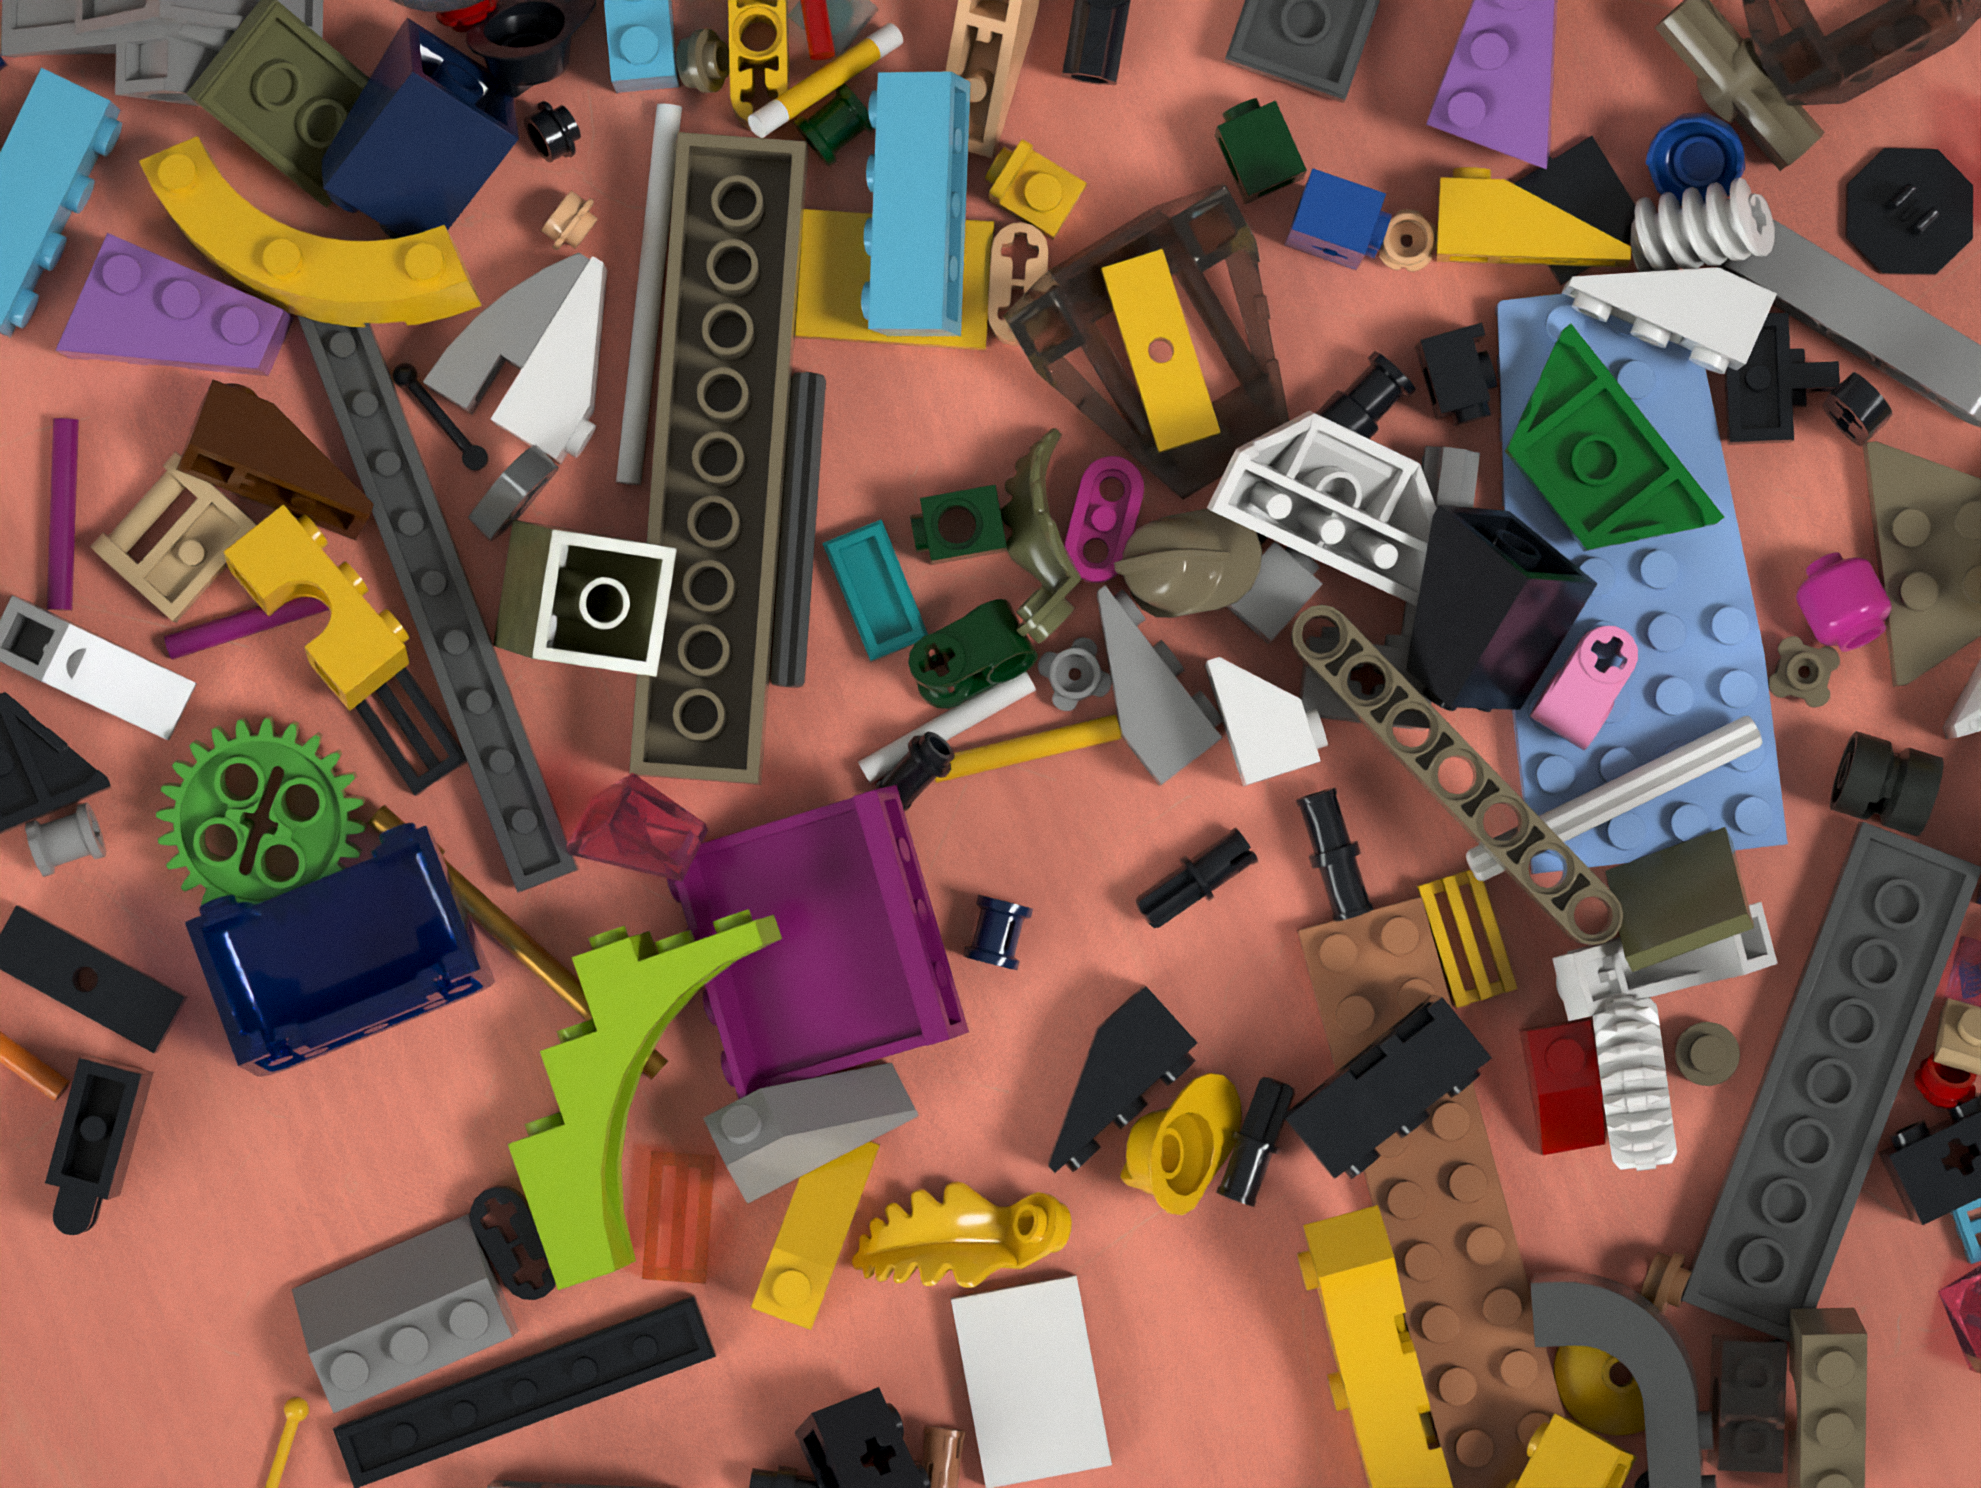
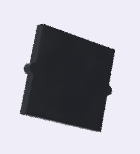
M1590 136L1554 159L1549 157L1547 169L1540 167L1514 183L1516 186L1625 244L1631 243V225L1635 219L1636 205L1593 136ZM1548 265L1560 286L1569 281L1572 276H1577L1592 267Z

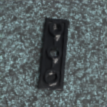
M16 905L0 934V970L152 1053H158L188 996L21 905ZM86 967L92 968L98 976L97 985L91 991L83 989L79 983L80 972Z

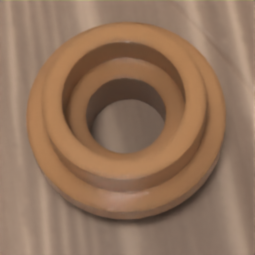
M1657 1252L1641 1291V1295L1652 1302L1663 1314L1669 1304L1678 1308L1683 1302L1681 1301L1682 1294L1692 1271L1683 1268L1685 1255L1674 1252L1672 1257Z

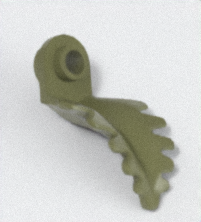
M1051 428L1038 442L1030 447L1028 455L1017 460L1015 464L1016 475L1005 482V491L1013 496L1012 500L1000 510L1002 521L1012 528V536L1006 542L1010 557L1017 565L1032 574L1042 584L1016 611L1023 619L1016 631L1022 637L1029 634L1038 644L1052 634L1073 612L1075 607L1065 597L1081 580V575L1062 543L1057 525L1051 518L1046 494L1045 478L1050 457L1062 436L1056 428Z

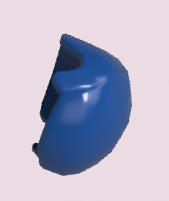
M1708 112L1683 113L1661 126L1649 145L1646 164L1657 192L1660 195L1667 192L1673 193L1680 206H1682L1683 192L1687 188L1694 187L1698 189L1704 203H1706L1707 187L1711 183L1716 182L1723 186L1727 197H1729L1731 182L1735 178L1742 177L1744 173L1745 154L1740 138L1730 124Z

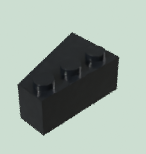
M1430 995L1282 1116L1330 1176L1335 1179L1345 1172L1350 1179H1353L1381 1156L1376 1150L1378 1145L1395 1132L1400 1138L1411 1133L1431 1115L1427 1110L1430 1105L1446 1093L1452 1098L1464 1090L1480 1076L1481 1073L1478 1069L1492 1059V1057L1445 999L1441 996Z

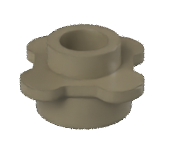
M1796 636L1783 639L1777 649L1780 659L1776 664L1775 673L1768 679L1771 693L1778 698L1789 695L1794 698L1804 699L1806 704L1813 708L1823 706L1830 698V691L1827 685L1831 672L1837 669L1840 664L1837 651L1830 646L1817 649L1804 645L1802 640ZM1801 666L1809 668L1810 674L1807 678L1799 676L1798 669Z

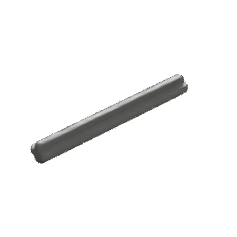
M812 372L794 373L791 378L770 673V680L773 685L789 688L802 687L805 683L826 389L824 375Z

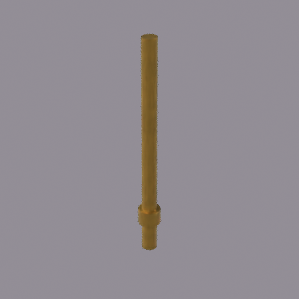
M385 804L372 816L368 824L404 856L401 861L404 866L419 879L424 876L430 879L586 1021L593 1019L580 980L442 856L446 851L427 834L421 838ZM654 1048L642 1072L652 1080L667 1064L668 1060Z

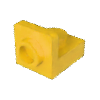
M1021 139L1014 152L1004 146L985 176V180L993 184L989 191L990 202L1021 221L1033 225L1052 240L1055 239L1087 187L1085 181L1034 151L1033 145L1024 139Z

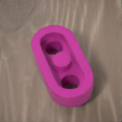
M1107 456L1094 461L1085 470L1081 479L1064 546L1081 575V580L1086 582L1101 583L1114 578L1118 574L1114 569V563L1122 560V553L1126 543L1134 533L1144 494V482L1137 467L1122 457ZM1109 478L1117 479L1124 488L1123 496L1114 502L1105 500L1099 492L1100 484ZM1090 540L1102 541L1107 546L1108 556L1100 563L1089 562L1083 554L1085 544Z

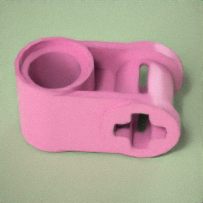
M1601 626L1586 632L1575 646L1563 667L1559 668L1550 680L1529 717L1583 751L1586 750L1606 721L1615 704L1614 700L1635 669L1638 661V647L1633 637L1626 630L1616 626ZM1613 638L1619 643L1615 653L1622 659L1619 667L1606 666L1600 672L1594 667L1598 656L1591 651V647L1594 642L1606 644Z

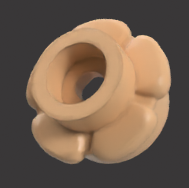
M572 190L564 198L541 229L544 234L555 241L552 246L553 249H560L565 242L574 249L577 248L598 220L589 212L594 204L593 199L589 198L586 202Z
M1412 209L1399 210L1395 217L1390 220L1381 249L1379 250L1380 259L1386 266L1394 270L1406 268L1410 272H1415L1423 269L1432 259V250L1437 248L1438 232L1434 224L1424 219L1419 211ZM1404 235L1410 236L1413 240L1412 245L1404 247L1401 244V237Z

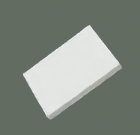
M1077 1275L952 1297V1309L986 1488L1111 1466L1112 1462Z

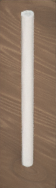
M657 104L616 477V483L641 485L673 196L677 133L680 131L682 107L673 104Z

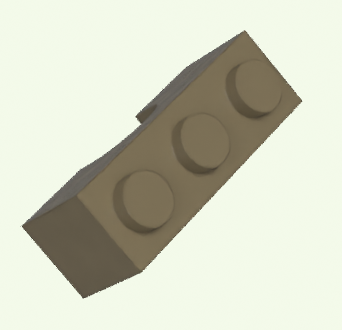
M1855 1308L1790 1309L1789 1371L1795 1385L1797 1427L1796 1430H1788V1488H1865L1867 1332Z

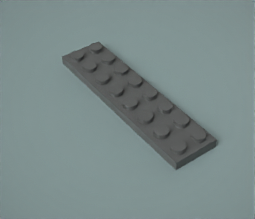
M1866 822L1858 823L1689 1271H1692L1683 1291L1681 1301L1790 1342V1309H1811L1817 1307L1981 874V866Z

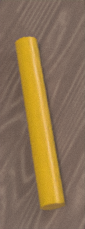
M1116 714L956 752L954 753V759L950 762L951 771L949 774L942 778L936 777L935 782L940 783L1122 739Z

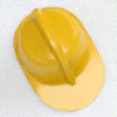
M1214 1073L1203 1074L1194 1078L1179 1093L1169 1108L1152 1111L1139 1118L1131 1128L1127 1140L1126 1163L1120 1173L1122 1181L1128 1186L1154 1195L1158 1205L1168 1214L1184 1215L1193 1210L1204 1195L1209 1183L1228 1158L1237 1139L1232 1137L1233 1131L1239 1132L1242 1116L1241 1100L1235 1085L1224 1075Z

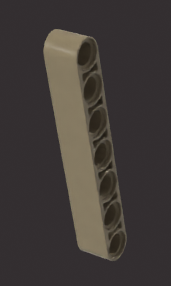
M1326 605L1312 606L1303 611L1293 625L1291 642L1292 648L1304 664L1567 936L1578 943L1587 945L1606 943L1615 937L1622 925L1623 911L1620 902L1610 889L1343 613L1334 607ZM1312 619H1328L1335 625L1339 634L1338 645L1335 649L1328 653L1320 654L1307 648L1303 642L1302 631L1305 624ZM1357 665H1371L1378 669L1383 676V690L1375 699H1358L1349 690L1347 683L1348 674ZM1409 710L1418 712L1427 721L1428 735L1420 746H1404L1395 738L1392 729L1393 722L1401 712ZM1447 758H1462L1472 768L1474 776L1472 785L1464 793H1449L1439 783V766ZM1494 804L1508 805L1514 810L1518 818L1517 831L1513 837L1506 841L1493 839L1484 829V814ZM1541 850L1552 851L1558 855L1563 865L1561 879L1557 884L1549 888L1540 887L1533 882L1529 875L1528 867L1530 860L1534 854ZM1586 897L1598 898L1604 903L1608 911L1607 924L1597 934H1585L1575 923V908Z

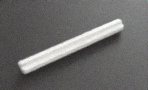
M1743 716L1539 817L1565 842L1759 748L1763 743L1761 734L1750 716ZM1517 827L1493 839L1506 841L1513 837ZM1480 845L1468 850L1466 853L1468 865L1478 881H1485L1504 872L1503 868ZM1541 850V851L1537 852L1536 854H1534L1533 857H1535V856H1537V855H1539V854H1541V853H1543V852H1545V851H1547V850Z

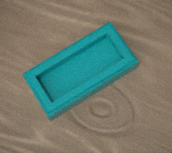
M882 519L823 543L871 662L912 646L923 636L928 635Z

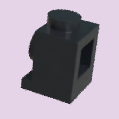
M1482 323L1422 339L1415 346L1435 418L1440 419L1452 416L1454 426L1491 416L1488 405L1491 399L1488 389L1497 387V382L1488 352L1482 351L1477 353L1475 343L1480 342L1485 336Z

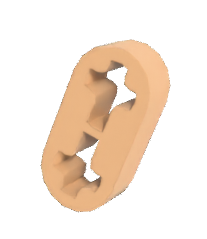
M1023 222L1012 223L1002 228L995 236L991 248L988 300L989 328L997 339L1004 344L1012 346L1026 345L1034 340L1041 332L1045 320L1048 245L1040 230L1033 225ZM1016 236L1027 237V246L1031 249H1038V258H1030L1026 261L1025 280L1012 279V258L1002 256L1001 254L1002 247H1012L1014 237ZM1011 289L1024 290V310L1034 312L1035 315L1034 321L1024 322L1022 332L1020 333L1009 332L1008 321L998 320V311H1005L1010 307Z

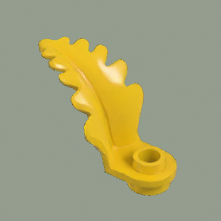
M959 1181L946 1185L943 1203H938L924 1189H917L911 1194V1216L897 1203H890L885 1208L888 1224L877 1217L870 1221L871 1238L866 1234L860 1236L859 1250L852 1258V1265L855 1270H863L865 1279L871 1278L875 1273L876 1280L879 1282L886 1281L894 1270L893 1280L895 1283H905L916 1269L919 1268L921 1282L925 1286L936 1285L948 1271L952 1270L960 1286L972 1288L979 1285L990 1274L1000 1268L1023 1269L1050 1253L1060 1251L1070 1237L1072 1227L1071 1214L1067 1206L1059 1202L1056 1197L1041 1192L1033 1193L1011 1206L1000 1207L992 1204L971 1187Z

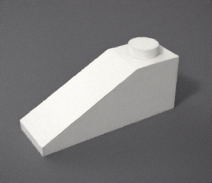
M593 256L491 417V420L496 425L530 446L536 444L549 458L559 464H562L568 453L577 458L596 429V425L591 423L589 419L595 411L608 270L602 261Z

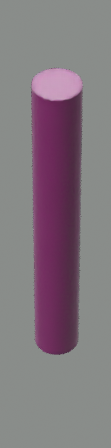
M53 419L47 610L72 611L78 419Z
M299 597L285 603L271 616H268L260 606H256L165 635L164 640L169 656L173 660L328 611L329 608L316 598Z

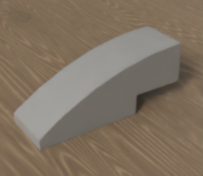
M576 253L542 269L508 290L475 317L447 347L423 380V383L431 390L473 415L506 361L520 370L523 368L590 259L581 253Z

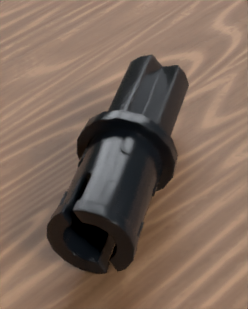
M1233 828L1229 834L1191 860L1186 856L1181 858L1182 866L1137 897V908L1149 925L1153 928H1159L1201 898L1205 897L1207 901L1214 898L1213 890L1251 864L1257 863L1258 858L1252 850H1249L1251 846L1237 828Z
M1262 1077L1259 1080L1241 1131H1233L1232 1137L1237 1139L1221 1185L1218 1186L1216 1193L1252 1207L1255 1206V1199L1272 1154L1279 1155L1281 1148L1277 1147L1276 1143L1285 1122L1282 1115L1290 1109L1295 1095L1294 1088L1289 1084L1269 1077Z

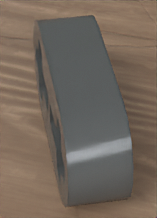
M536 444L531 446L500 475L470 513L468 519L490 541H493L512 525L513 520H517L526 511L555 475L559 467Z

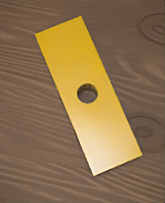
M1163 249L1101 268L1158 453L1220 434L1221 431ZM1156 341L1166 342L1172 349V358L1164 363L1155 362L1149 356L1148 347Z

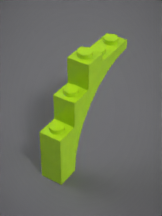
M749 909L713 921L717 934L695 941L691 930L653 942L650 931L629 937L626 927L622 926L588 938L592 950L572 957L593 1019L556 1031L560 1044L540 1051L560 1112L524 1124L528 1136L508 1144L558 1290L615 1272L636 1261L624 1214L621 1162L628 1112L643 1068L668 1024L701 987L738 959L782 939L774 915L753 921Z

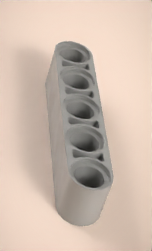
M1774 219V244L1772 251L1767 256H1755L1751 253L1743 261H1733L1728 258L1721 265H1717L1718 268L1777 293L1772 304L1773 306L1785 313H1789L1796 320L1952 415L1981 428L1980 344Z

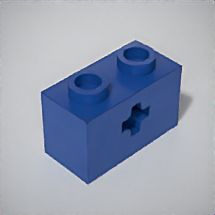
M1313 168L1305 184L1284 246L1357 270L1364 256L1375 259L1377 251L1380 250L1392 216V214L1381 210L1386 193Z

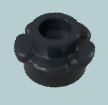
M546 101L539 102V110L524 119L527 133L536 150L549 163L561 156L573 157L576 153L574 142L581 138L580 130L574 117L563 105L553 109L550 103Z

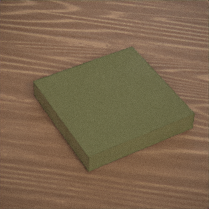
M1726 827L1605 871L1609 889L1622 906L1623 920L1619 934L1625 959L1632 972L1754 928L1733 841Z

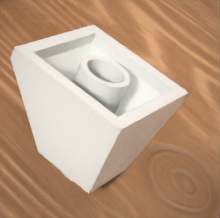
M1221 657L1206 662L1205 668L1223 719V725L1243 787L1321 761L1317 749L1328 746V742L1317 709L1305 712L1300 698Z

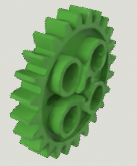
M266 716L261 724L259 733L253 734L245 717L240 718L236 724V737L232 739L220 725L216 726L211 730L215 746L212 750L204 743L195 740L189 746L197 763L194 765L178 759L172 765L176 773L184 779L182 784L165 783L161 787L160 791L176 801L175 806L165 807L156 812V818L173 823L174 830L168 831L159 837L158 844L166 846L177 845L179 851L166 866L168 869H177L184 866L188 868L190 874L181 886L183 891L190 890L199 884L206 888L201 902V907L204 909L210 906L218 897L226 900L225 919L230 920L236 914L240 906L248 907L251 925H257L263 915L264 908L271 907L277 922L284 923L287 919L288 904L291 902L305 916L312 910L309 893L313 891L326 901L330 900L334 895L330 884L326 880L328 876L337 880L347 881L351 875L346 866L339 861L340 858H359L362 853V849L347 840L348 835L358 834L367 829V823L350 818L349 812L362 806L366 802L365 797L346 795L344 790L357 777L355 771L336 774L333 767L337 764L343 753L339 749L322 757L317 752L323 735L321 733H316L305 744L298 741L299 722L293 721L287 727L284 734L279 735L276 734L273 717ZM242 763L250 766L255 771L258 778V788L253 795L246 797L238 796L230 791L225 781L226 770L230 765ZM279 766L284 770V776L269 812V819L278 823V828L270 827L262 835L252 870L249 874H244L240 871V864L255 828V822L246 818V812L254 813L263 804L272 770L274 767ZM296 784H304L313 788L318 794L320 801L317 813L308 817H301L292 813L286 802V793L289 787ZM225 824L235 832L238 845L234 854L218 856L209 850L205 842V832L208 826ZM280 844L292 848L298 856V871L288 877L272 873L267 867L265 860L266 851L269 847Z

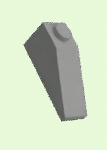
M887 1063L760 1088L703 1117L728 1171L748 1204L919 1115L893 1064Z

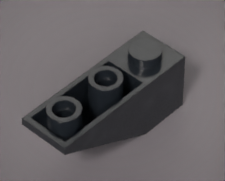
M1145 985L1101 1023L1095 1031L1048 1161V1166L1054 1173L1064 1165L1072 1172L1076 1171L1101 1148L1094 1139L1096 1135L1112 1121L1119 1129H1122L1148 1105V1102L1141 1094L1159 1078L1169 1086L1196 1061L1189 1051L1198 1042Z

